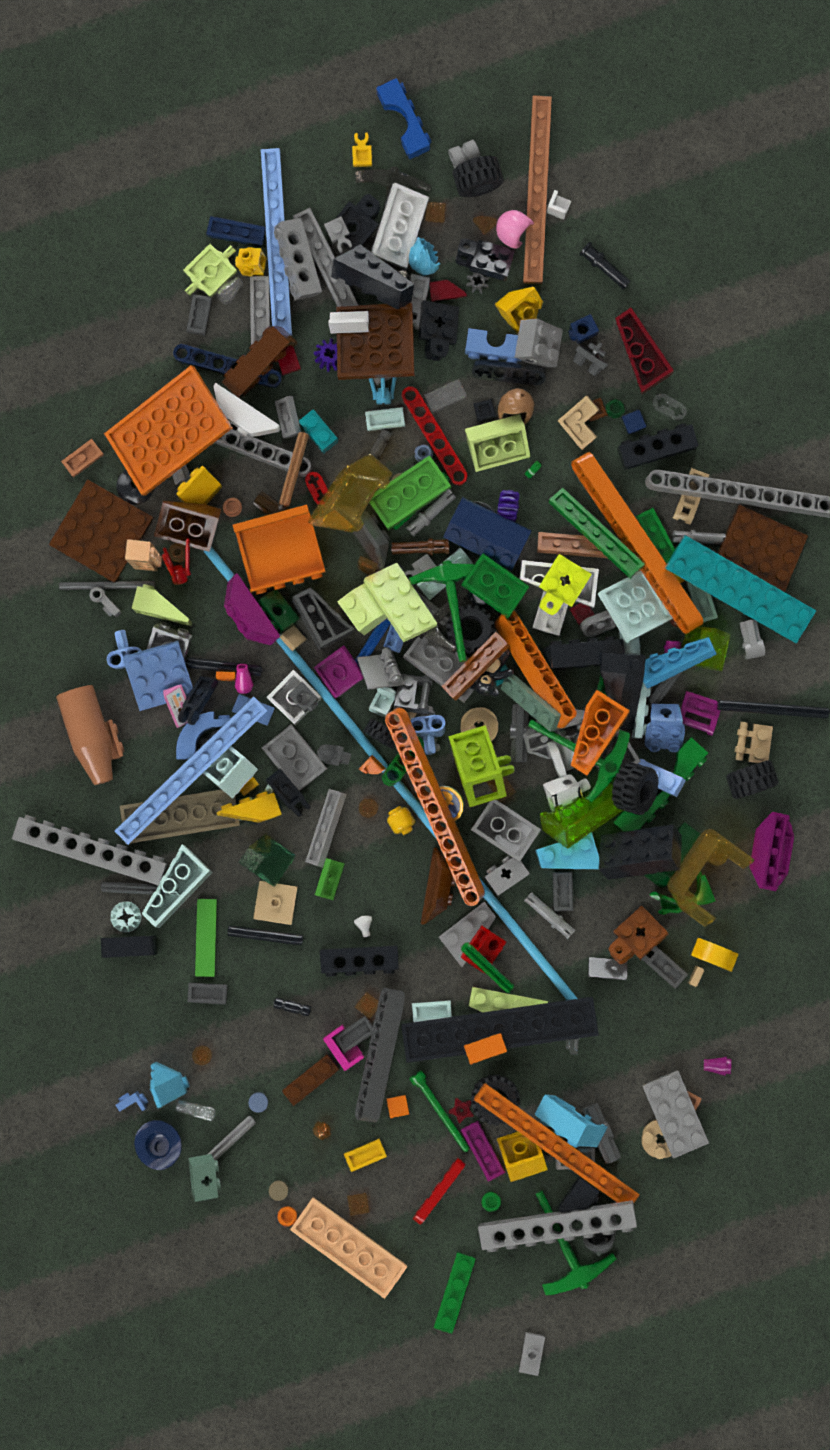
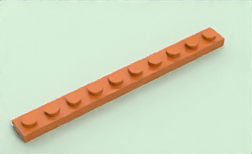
M484 1083L474 1097V1100L615 1202L632 1200L635 1202L639 1197V1194L486 1083Z

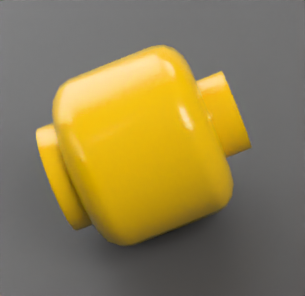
M398 806L388 813L387 822L395 834L402 833L404 836L413 830L412 826L415 824V819L408 808Z

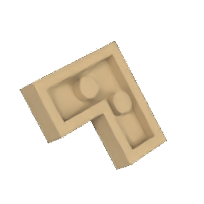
M585 396L558 420L581 450L597 438L586 422L599 409L588 396Z

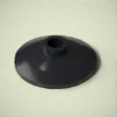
M127 470L120 474L117 480V492L124 501L137 505L146 502L152 496L154 489L146 496H143L137 487L133 488L131 486L133 480Z

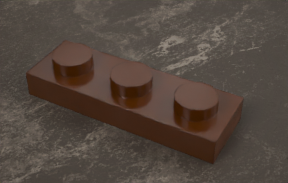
M327 1054L285 1087L282 1092L294 1106L336 1073L339 1068Z

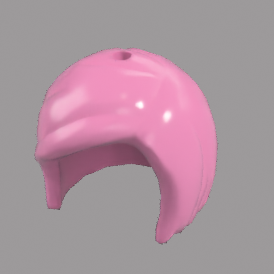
M507 211L497 221V235L505 245L515 249L519 248L523 244L519 241L522 233L530 225H533L534 222L520 211Z

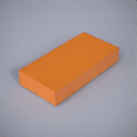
M501 1033L464 1046L470 1064L507 1052Z

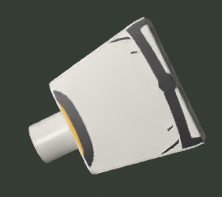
M570 774L543 784L550 809L558 820L563 819L584 804L582 793L591 788L586 778L577 782Z

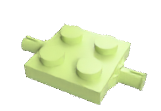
M209 244L183 270L192 281V284L185 292L191 296L197 289H200L209 297H212L237 273V270L228 260L236 250L230 245L222 253Z

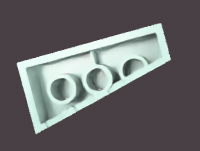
M182 844L165 876L161 879L158 888L143 910L142 915L154 927L160 928L213 872L191 850Z

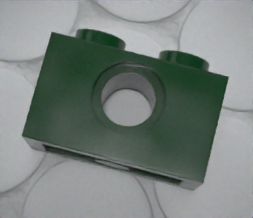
M273 590L257 602L279 635L294 626L300 619L278 590Z

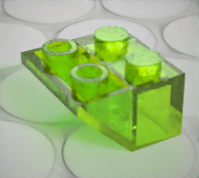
M697 627L690 633L685 634L682 647L684 648L685 644L709 637L717 654L694 666L722 671L731 634L715 628Z

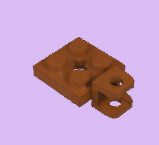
M641 905L614 930V934L618 938L610 945L609 952L619 964L626 963L634 954L641 960L669 934ZM639 928L645 929L644 937L641 935L636 936V934L638 933L637 930Z

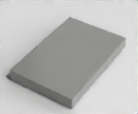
M292 724L262 747L276 767L282 769L299 791L328 769Z

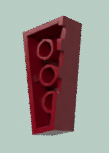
M629 308L615 318L640 392L644 394L671 376L674 370L632 308Z

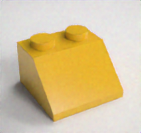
M515 1132L497 1138L511 1182L548 1170L541 1148L521 1133Z

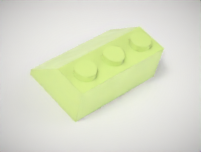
M520 414L465 429L467 443L476 472L530 458L525 425Z

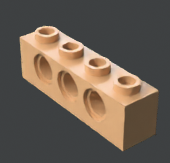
M127 540L125 560L134 569L157 571L158 567H161L162 556H160V553L151 542Z

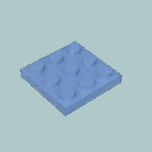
M179 641L123 656L125 668L140 711L166 704L163 690L181 684L186 697H188L193 689Z

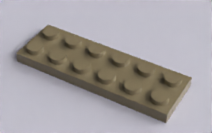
M223 790L178 796L131 843L240 826L239 819L218 816L216 813L222 810L221 806L229 803H232L233 806L237 805L236 796L232 799ZM144 802L120 806L122 823Z

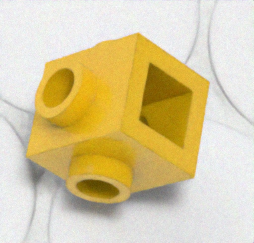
M248 247L246 249H239L235 264L242 275H264L267 258L261 248Z

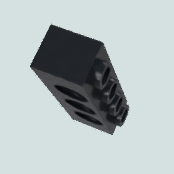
M679 424L675 426L676 429L668 431V429H663L654 436L646 434L640 436L639 440L634 442L631 439L621 442L617 450L624 471L697 449L699 445L692 424ZM671 437H678L680 439V444H673L671 442ZM652 443H661L662 449H654ZM634 448H642L644 450V454L637 455L634 452Z
M398 946L320 949L321 973H325V977L337 976L338 972H345V976L356 975L358 971H364V975L376 974L377 970H383V974L395 973V970L399 969ZM376 955L384 957L385 961L380 966L375 965L373 962V958ZM357 956H362L365 959V964L361 967L356 966L354 963V958ZM337 957L345 959L346 964L344 967L339 968L335 965Z

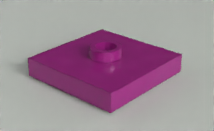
M345 646L340 647L313 667L335 699L364 679L361 669Z

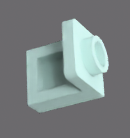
M392 687L377 688V693L369 707V711L386 718L395 702L396 691Z

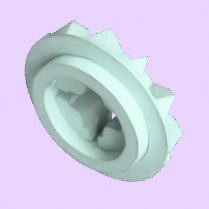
M121 902L115 905L111 911L110 921L114 928L120 932H131L141 922V911L132 902ZM124 909L127 914H134V916L128 919V925L125 923V920L118 919L123 915Z

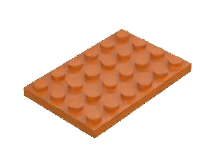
M191 365L104 434L141 495L146 496L230 431L232 426L196 368Z

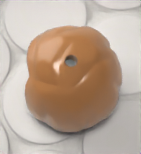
M517 388L508 391L502 396L498 405L499 419L503 418L504 413H523V423L525 425L530 420L534 411L535 404L532 396L524 389Z

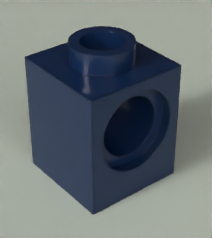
M591 314L571 323L570 330L568 331L570 339L576 341L577 345L599 333V329ZM579 327H585L587 329V333L580 334L577 329Z

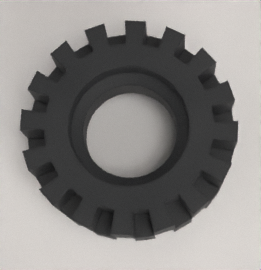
M371 718L363 732L393 749L395 743L388 727Z

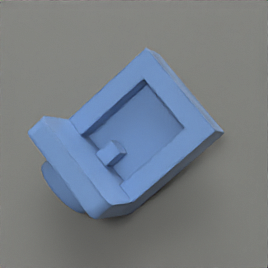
M138 1091L132 1095H129V1093L124 1094L118 1098L120 1102L116 1104L119 1112L134 1102H137L142 1111L148 1108L146 1106L148 1103L143 1093L139 1094Z

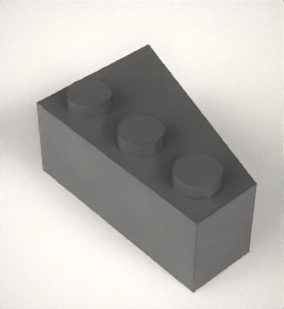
M308 588L293 596L292 603L318 650L352 634L355 630L329 607L312 588Z

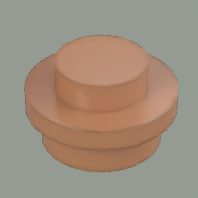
M229 498L223 504V511L229 517H236L242 511V504L236 498Z

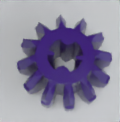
M333 339L329 340V344L322 340L323 346L317 344L316 348L319 351H314V356L317 357L315 363H320V369H323L326 365L327 372H330V366H333L336 371L337 342L333 345ZM327 352L333 354V358H329Z
M503 490L500 493L497 514L515 522L519 509V493L513 490Z

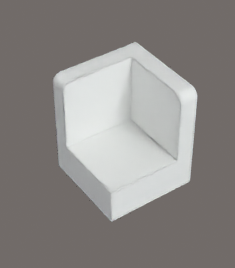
M554 190L547 213L564 220L571 201L558 196V191Z

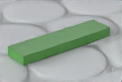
M197 899L195 976L215 977L217 899Z

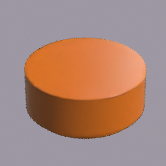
M290 1206L281 1208L277 1216L279 1223L287 1227L293 1225L297 1219L296 1210Z

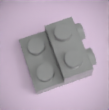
M156 623L153 627L147 649L179 641L185 660L193 636L189 635V631L186 629H172L169 623Z

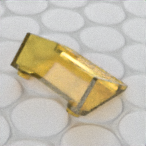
M368 454L346 466L336 476L308 522L314 526L351 533L354 531L358 532L364 525L360 516L377 489L381 488L384 490L389 485V478L393 473L372 454Z

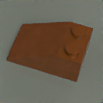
M163 501L154 536L186 545V539L189 538L190 547L210 552L221 509L198 503Z

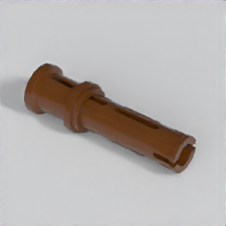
M430 538L428 541L392 542L391 544L392 554L428 553V555H434V553H446V555H449V540L446 538L445 540H433V538ZM402 547H419V548L402 549Z

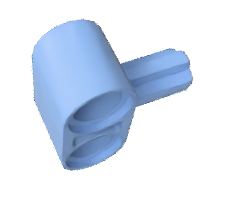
M119 630L114 633L118 649L110 652L107 656L108 665L114 669L125 668L123 656L129 655L134 651H142L138 647H129L126 631ZM119 655L121 662L118 665H113L112 658Z
M440 715L420 716L411 719L413 727L417 725L422 727V730L415 732L418 737L423 739L424 753L427 755L435 754L434 738L444 735L445 719ZM438 723L442 727L439 729H435L432 727V725Z

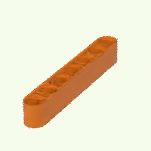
M513 611L509 618L501 614L495 621L498 633L510 645L509 651L534 692L561 714L557 727L565 728L576 716L573 704L518 614Z

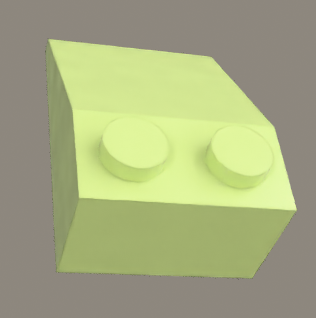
M365 583L337 601L357 630L363 635H366L387 619V616Z
M143 584V587L137 586L132 609L136 613L192 626L190 619L159 594L153 586Z

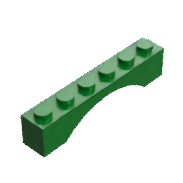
M692 737L676 752V763L673 774L684 778L686 781L694 775L692 770L697 765L701 767L706 762L707 758L705 756L708 754ZM661 791L656 796L653 805L643 815L623 810L612 823L622 832L642 829L641 827L645 822L649 824L655 818L654 812L658 808L663 809L669 802L667 798L671 794Z

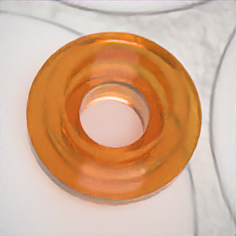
M179 543L171 545L168 550L171 560L174 562L184 561L185 546ZM176 549L181 550V554L178 556L174 554Z
M316 1122L314 1124L313 1132L319 1139L324 1140L331 1136L330 1127L325 1122Z

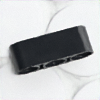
M156 935L100 938L101 958L157 955Z

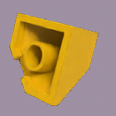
M530 287L507 293L495 305L502 317L518 334L520 321L536 319L543 301L536 289Z

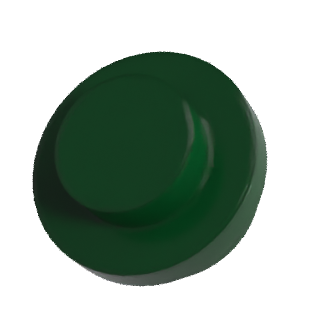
M613 399L607 403L605 410L609 417L616 419L623 415L625 407L620 400Z

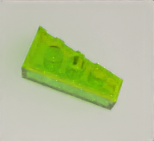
M609 783L592 803L586 797H577L572 799V803L566 806L561 804L554 807L555 810L547 813L545 811L540 813L542 831L567 849L623 811L616 808L613 804V785Z

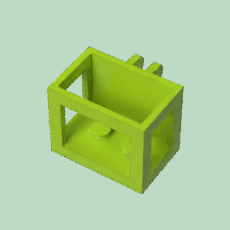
M486 725L449 736L454 761L469 807L506 797L503 777L514 773L515 769L514 766L507 765L511 762L510 756L496 757ZM495 779L497 792L475 798L472 785Z

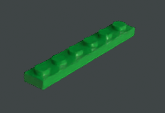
M564 488L560 489L549 499V504L630 579L644 567L645 564Z

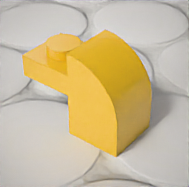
M698 938L691 956L732 972L738 953Z

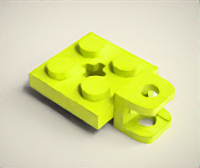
M558 554L539 585V588L546 591L540 602V609L550 615H554L559 611L563 603L572 607L592 574ZM568 575L570 584L561 585L560 577ZM549 601L553 603V607L551 609L547 608V603Z

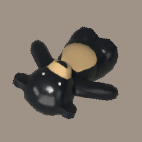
M507 649L470 688L476 690L480 695L497 697L499 692L496 689V680H502L514 675L513 669L501 671L511 652Z

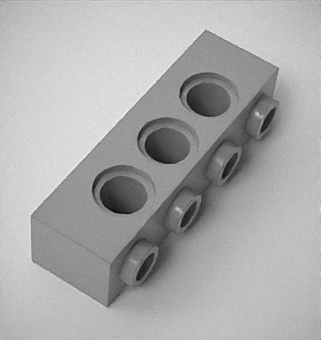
M302 219L281 221L274 227V236L279 243V254L284 261V271L290 282V292L294 296V300L314 297L321 293L322 290ZM288 238L292 239L293 244L289 242ZM294 256L298 259L299 263L294 260ZM299 275L304 278V281L299 278Z

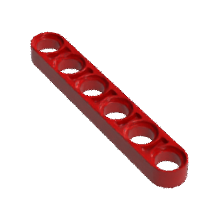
M411 386L406 387L402 392V399L451 482L455 485H463L467 480L465 468L418 390ZM413 391L416 394L415 399L412 401L405 398L406 392ZM422 407L426 413L424 416L418 417L415 415V409ZM432 423L435 426L434 432L427 433L424 429L425 425ZM441 439L444 441L445 446L442 449H437L434 446V442ZM446 456H453L455 462L452 465H446L444 463ZM462 472L464 479L460 482L455 481L453 478L454 473Z

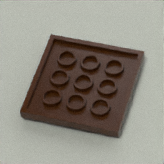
M412 303L400 309L387 304L336 307V312L368 311L369 332L337 333L338 380L415 376Z
M87 479L49 545L115 583L127 564L125 560L127 540L140 541L151 524L153 517Z
M738 505L718 554L785 592L808 535Z

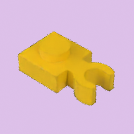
M355 133L354 140L358 146H352L353 167L372 166L371 145L366 146L369 141L368 133H365L364 140H359L358 133Z

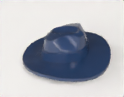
M158 1120L149 1121L142 1125L136 1133L135 1150L139 1159L147 1167L154 1170H164L171 1167L180 1157L182 1150L181 1138L178 1132L168 1123Z

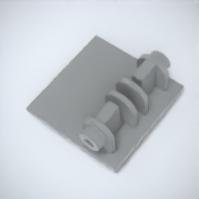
M388 647L382 650L381 655L357 657L367 689L404 685L393 652Z

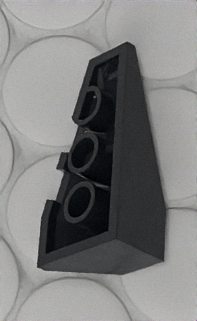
M601 652L600 673L605 685V694L630 710L627 719L620 729L633 730L644 679L646 656L638 653Z

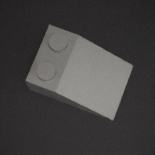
M497 800L488 803L471 831L519 862L541 830Z

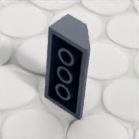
M462 497L443 538L480 556L485 554L497 564L512 571L532 530Z

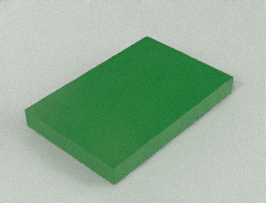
M485 554L480 556L461 584V586L507 618L510 617L530 587Z

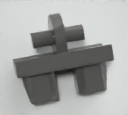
M601 342L597 346L593 343L588 345V348L593 350V352L582 345L577 347V353L573 361L582 366L585 360L589 359L593 363L587 371L592 375L597 376L602 369L604 370L608 366L607 362L597 356L598 354L604 357L606 352L601 350L603 346Z
M324 744L317 750L319 759L329 765L338 766L339 763L348 765L351 757L350 753L343 752L344 747Z

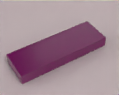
M478 1120L462 1128L461 1132L488 1182L504 1174L505 1171Z

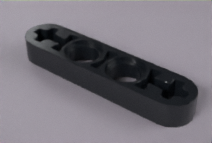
M477 360L472 366L473 376L481 380L541 385L546 379V371L541 366L489 360ZM479 367H483L482 372H479ZM501 368L505 373L497 375L494 370ZM516 370H520L524 373V375L521 377L514 376L513 372ZM536 373L540 374L539 378H535Z

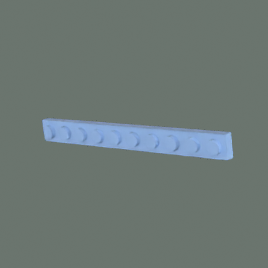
M280 148L261 149L272 326L283 327L292 336L289 280L284 271L283 258L279 254L278 240L274 236V227L281 221H285Z
M255 697L249 700L141 804L115 832L127 844L131 843L265 714L267 709Z

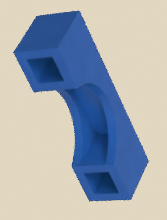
M397 78L377 87L376 94L384 110L397 111L407 120L408 128L401 137V144L410 160L429 151L431 139L428 133L424 134L421 128L423 123L419 116H415L413 112L415 110L411 99L407 100L405 96L407 92L403 83L399 84Z

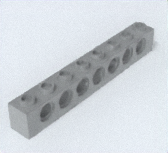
M25 815L24 818H18L12 837L13 840L155 885L160 884L168 863L164 862L165 858L153 855V858L145 856L146 852L136 849L135 852L127 851V846L117 844L114 847L109 845L110 841L98 838V841L90 839L91 835L80 832L79 835L72 833L73 829L62 826L61 829L54 828V823L43 821V824L35 822V817ZM34 827L40 829V835L36 838L31 833ZM54 832L59 836V840L56 843L50 841V835ZM71 838L77 841V846L74 849H70L68 846V841ZM89 844H93L96 849L92 855H89L86 851ZM107 850H112L114 853V857L110 861L106 860L104 856ZM127 855L132 858V864L128 867L123 864V858ZM145 861L151 865L148 872H143L141 869V865Z
M632 1200L567 1212L558 1211L480 1223L478 1229L482 1250L495 1252L500 1247L515 1249L521 1244H525L527 1247L535 1246L537 1242L545 1241V1244L556 1242V1239L564 1238V1241L576 1239L575 1236L583 1235V1238L594 1237L595 1233L610 1235L614 1234L616 1230L630 1232L637 1227V1220ZM613 1214H618L622 1220L619 1223H614L610 1217ZM599 1217L602 1220V1224L595 1226L592 1224L591 1219ZM579 1220L583 1226L580 1229H576L572 1226V1222ZM553 1224H562L563 1230L560 1232L555 1231ZM541 1226L544 1229V1233L536 1234L533 1228ZM522 1229L525 1235L517 1237L514 1230ZM501 1231L505 1234L506 1238L498 1240L495 1233Z

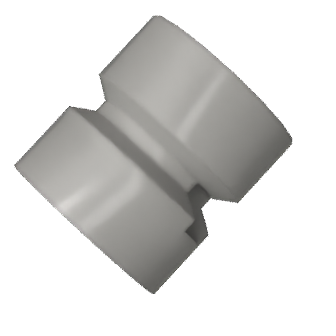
M474 140L463 143L462 147L456 146L448 150L454 169L467 160L481 156Z

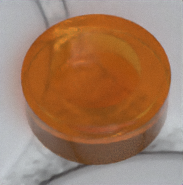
M364 799L359 804V812L366 818L373 817L378 811V805L373 799Z
M204 1045L195 1048L192 1053L193 1061L198 1065L208 1064L212 1058L210 1048Z

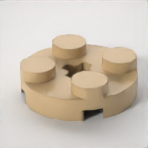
M473 708L462 717L461 732L475 729L476 726L474 724L476 722H483V726L486 725L491 741L496 737L498 721L495 714L489 709Z
M653 1120L643 1129L641 1136L642 1146L652 1157L657 1159L668 1158L671 1156L666 1141L663 1144L661 1142L656 1143L658 1139L656 1136L658 1134L662 1136L663 1134L657 1120Z

